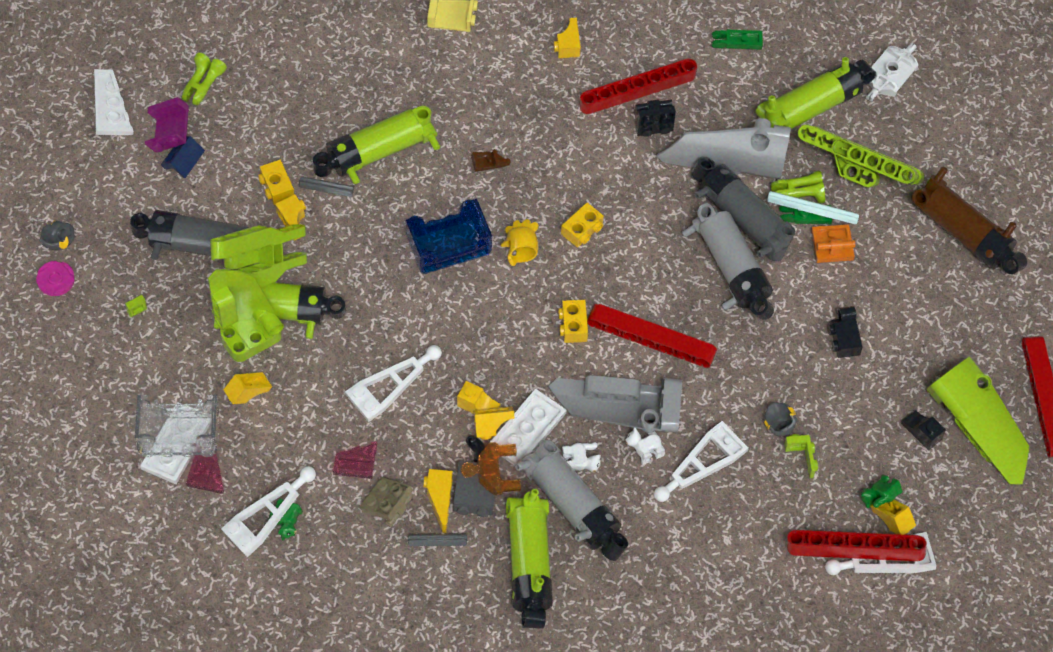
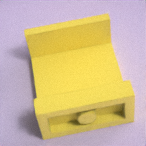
M430 0L427 17L428 27L470 32L471 26H475L476 15H473V12L477 11L478 0Z

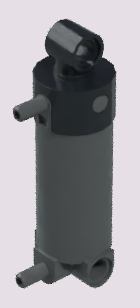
M700 157L692 173L693 178L701 183L699 190L695 192V197L699 199L705 196L721 211L730 212L736 225L760 247V250L757 251L759 257L766 255L773 261H781L795 235V228L776 214L728 166L721 164L715 167V162L712 159Z
M155 210L152 219H149L144 213H136L130 219L132 233L136 238L143 239L148 236L149 246L153 247L151 259L153 260L158 259L161 249L211 256V239L249 228L247 226L185 216L162 210Z

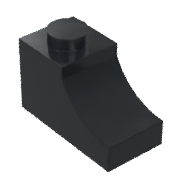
M917 410L901 423L928 451L943 439L946 431L933 416L927 418Z

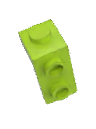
M793 434L786 437L784 444L785 452L805 450L809 478H814L815 471H818L817 459L813 458L815 445L814 442H811L810 435L800 436L799 434Z

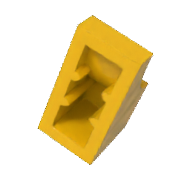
M577 17L570 18L567 29L561 34H557V41H554V52H558V58L580 57L581 46Z
M295 194L275 204L276 213L285 227L299 224L300 220L305 217L304 210H306V206L302 199L299 200Z
M263 372L235 374L223 390L232 404H244L253 397L270 391L272 385Z
M468 381L465 382L457 395V406L473 414V410L501 407V404L490 398L483 388Z
M512 406L473 410L475 434L477 438L480 437L482 440H488L492 436H496V431L502 423L515 419Z
M896 500L880 505L878 508H875L873 505L870 506L873 513L879 516L888 526L889 530L895 534L905 535L916 526L909 506Z

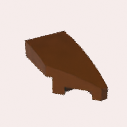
M495 149L492 152H473L471 155L475 172L510 165L511 161L509 158L505 159L497 154L498 151Z

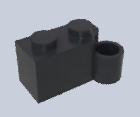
M854 306L838 308L839 319L831 320V323L828 324L829 335L833 336V352L837 353L838 358L859 356L863 346L856 321V309Z

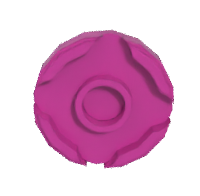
M57 261L45 263L39 268L36 277L39 290L50 296H60L67 293L75 281L72 268L65 262Z

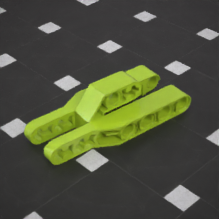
M803 125L798 130V136L801 140L834 154L841 177L865 187L872 188L879 184L880 176L878 173L905 184L918 185L924 180L922 170L819 127ZM808 133H816L817 135L816 137H811V135H809ZM825 139L834 142L833 144H828ZM852 167L857 169V174L854 177H851L849 174V170ZM862 175H866V176H871V175H872L871 178H873L874 181H873V182H869L868 179L861 178V177H862Z
M294 224L275 229L257 225L210 240L211 260L224 259L225 269H238L236 271L252 274L260 288L276 282L286 270L307 263V253L293 252L283 255V243L306 236V226Z

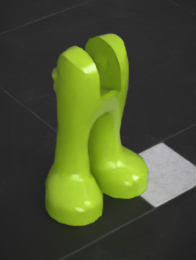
M196 53L194 57L196 71L185 86L181 97L183 101L188 102L193 92H196L192 104L197 106L203 101L215 79L227 69L224 62L219 59H213L211 62L209 57L203 53ZM209 69V71H208V73H207V75H206L204 81H203L201 84H199V82L201 81V79L203 78V76L205 75V73H206L207 70Z
M820 170L814 171L807 176L779 179L771 183V190L776 193L796 198L813 196L818 203H825V189Z

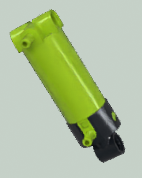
M843 57L841 64L778 98L773 95L769 96L767 101L757 107L755 113L759 118L769 120L771 128H774V125L793 129L863 93V85H867L874 80L876 71L865 60H858L852 65L848 57Z
M426 106L408 109L356 132L327 142L328 153L319 152L313 157L314 173L319 177H327L332 169H335L340 177L349 174L353 184H358L360 179L355 171L362 169L363 166L420 142H423V144L430 142L434 150L440 149V144L436 139L437 132L431 123V110Z
M275 282L261 287L279 319L307 324L305 336L307 339L313 338L315 324H322L323 315L340 319L346 313L344 299L340 296L326 298L325 287ZM334 304L341 305L338 311L332 310L331 307ZM214 319V326H213V327H214L215 329H219V326H218L217 322H216L215 319Z
M532 489L523 498L508 497L506 501V518H509L512 603L515 610L522 612L521 623L523 628L543 629L546 622L545 610L553 606L547 530L549 502L547 499H539V491Z

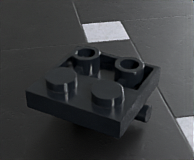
M658 99L647 101V103L635 104V110L638 112L637 136L648 137L658 133L668 134L674 130L676 110L672 100L659 101Z

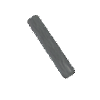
M301 177L299 180V187L348 197H352L354 193V187L350 185L308 177Z
M410 534L408 536V545L466 546L467 534Z

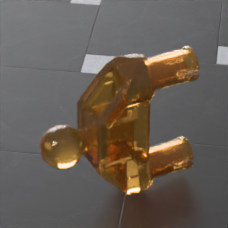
M490 442L478 456L477 466L470 462L462 465V475L465 478H471L478 474L479 483L493 495H501L503 492L511 491L520 492V479L502 480L500 478L498 462L499 457L517 455L516 443L498 445L496 442Z

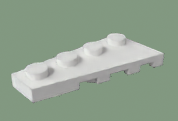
M94 69L96 135H133L134 131L130 125L129 116L125 110L124 101L120 95L113 70Z

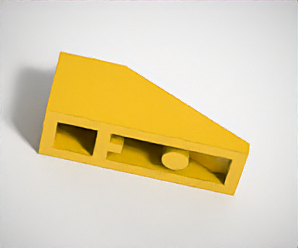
M429 469L428 476H424L423 488H427V496L442 533H446L453 471Z

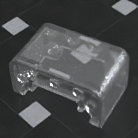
M137 395L135 442L137 450L142 456L162 455L164 457H172L173 455H182L184 457H191L193 455H202L204 457H211L217 453L219 424L217 395H207L205 402H202V399H198V404H159L158 400H154V403L148 401L147 395Z

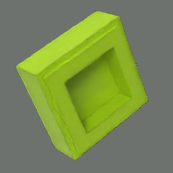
M143 295L125 303L130 317L147 310L146 300Z

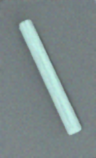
M772 191L769 192L767 199L771 203L852 224H857L859 214Z

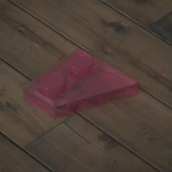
M374 441L371 442V445L362 448L358 446L350 451L336 453L333 475L372 479L378 443Z
M197 448L186 486L224 494L216 452Z

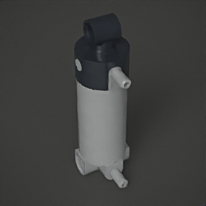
M708 203L702 204L697 211L698 217L692 220L693 225L683 230L682 234L684 237H688L697 231L702 235L728 282L729 290L733 297L724 302L722 308L728 310L738 303L740 308H750L751 312L762 320L769 319L774 313V307L767 298L772 294L773 288L758 265L730 212H719ZM765 305L764 310L759 312L760 307Z
M543 440L533 454L523 457L522 462L515 465L516 470H523L530 480L535 481L577 532L575 539L578 542L583 540L591 550L602 546V554L611 561L618 560L628 547V540L622 534L617 533L621 528V523L560 454L561 450L552 441Z

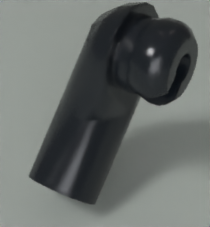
M474 435L468 436L466 443L475 453L473 461L483 463L484 443Z

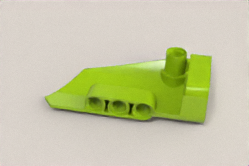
M216 269L208 277L213 314L220 329L221 341L234 361L243 362L281 340V331L284 325L274 312L252 274L236 270Z
M969 356L926 390L938 405L943 402L955 416L956 424L982 457L986 458L987 462L994 464L1009 484L1022 485L1028 460L1029 445L993 387L990 377L985 375ZM977 381H983L985 388H980L977 385Z

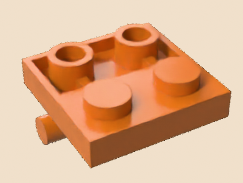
M849 224L812 227L811 233L816 263L854 261L853 248H855V240L851 238Z

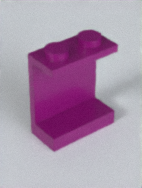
M179 97L149 106L148 114L156 119L155 138L145 141V145L154 152H162L163 150L185 144L189 105Z

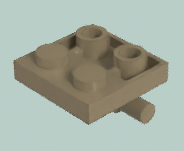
M381 477L359 508L364 513L387 519L385 524L392 527L398 517L401 518L407 510V505L413 498V489L410 485Z

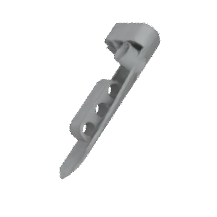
M760 118L755 121L753 128L685 132L670 147L658 153L657 157L663 163L695 168L700 157H708L715 162V167L725 164L736 175L747 173L781 179L791 128L774 125V128H771L769 120Z
M590 375L585 378V381L556 378L548 386L557 400L572 416L638 428L646 433L654 431L678 433L682 379L663 378L661 386L642 385L640 381L635 379ZM645 420H651L654 422L649 424L645 422Z

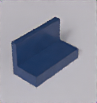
M186 136V143L173 147L161 166L166 170L175 169L183 178H186L205 150L191 136Z

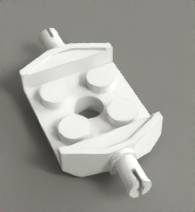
M910 43L906 49L889 46L872 66L876 71V76L869 83L872 90L866 96L867 100L873 101L877 94L896 96L897 91L905 81L918 69V62L911 55L917 48L915 44ZM894 66L897 70L891 71L888 67Z

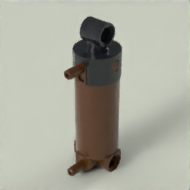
M941 167L937 175L930 177L925 187L913 193V202L922 209L924 214L967 247L992 270L1002 264L1003 270L1007 274L1013 275L1027 266L1026 256L1021 252L1013 251L1017 241L1011 234L1017 226L1016 223L1010 222L1005 231L1001 227L996 226L946 186L947 182L943 180L948 171L946 167Z

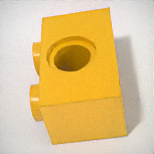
M281 159L260 166L258 178L260 184L265 185V195L268 200H272L273 205L294 195V188Z

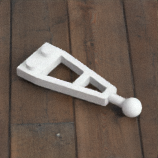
M431 345L428 347L426 354L418 360L413 356L365 378L346 390L345 395L369 422L383 413L423 372V365L430 360H438L441 357L442 351L439 346ZM413 366L414 370L403 381L396 374ZM390 377L397 387L380 404L366 387Z
M721 421L706 433L671 476L673 481L665 487L659 486L655 489V499L659 502L668 500L670 492L679 486L683 489L734 463L748 451V447ZM712 440L727 457L706 468L696 457ZM691 464L698 472L683 480L681 474Z
M310 466L302 468L300 477L291 485L286 482L235 515L221 528L222 531L247 557L250 556L265 541L299 496L296 490L305 482H311L315 479V470ZM286 492H289L278 509L271 503ZM266 506L273 515L259 534L255 536L242 521Z
M927 532L911 534L922 536L927 541L925 558L921 561H913L914 564H886V560H878L879 564H860L859 561L865 559L851 558V560L843 562L831 559L826 563L825 569L830 575H837L841 570L850 568L854 569V573H919L936 570V562Z

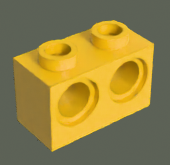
M587 202L562 225L561 235L578 248L581 244H586L594 232L598 233L602 229L604 215Z
M585 300L562 301V308L558 309L559 319H563V325H560V336H564V343L587 342L588 326Z

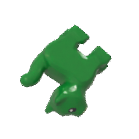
M883 474L881 479L873 484L872 488H864L861 492V500L865 503L866 508H870L872 504L875 508H878L880 505L892 502L903 492L899 480L893 478L892 482L888 483L889 477Z
M279 498L275 507L278 509L284 500ZM293 503L277 523V525H281L278 534L281 535L282 541L295 536L297 533L294 525L297 522L298 516L303 512L298 504ZM270 511V516H269V518H268V521H269V519H270V518L272 517V515H273V513H272L271 511Z

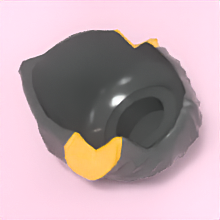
M54 220L51 224H47L42 228L39 242L45 248L53 250L65 249L74 240V228L69 223Z
M771 402L764 416V423L767 429L779 437L792 433L797 422L794 409L785 403Z

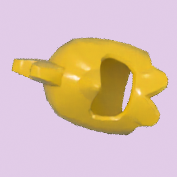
M525 219L520 223L519 220L513 222V226L505 228L507 237L501 244V247H510L507 259L511 266L531 261L537 256L538 240L535 233L539 227L537 222L531 223L529 219ZM514 250H516L515 256L512 255V252Z

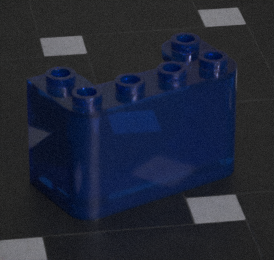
M477 199L462 202L459 207V214L448 215L439 220H431L426 224L423 218L419 216H412L405 220L406 236L422 274L487 256L492 251V233Z

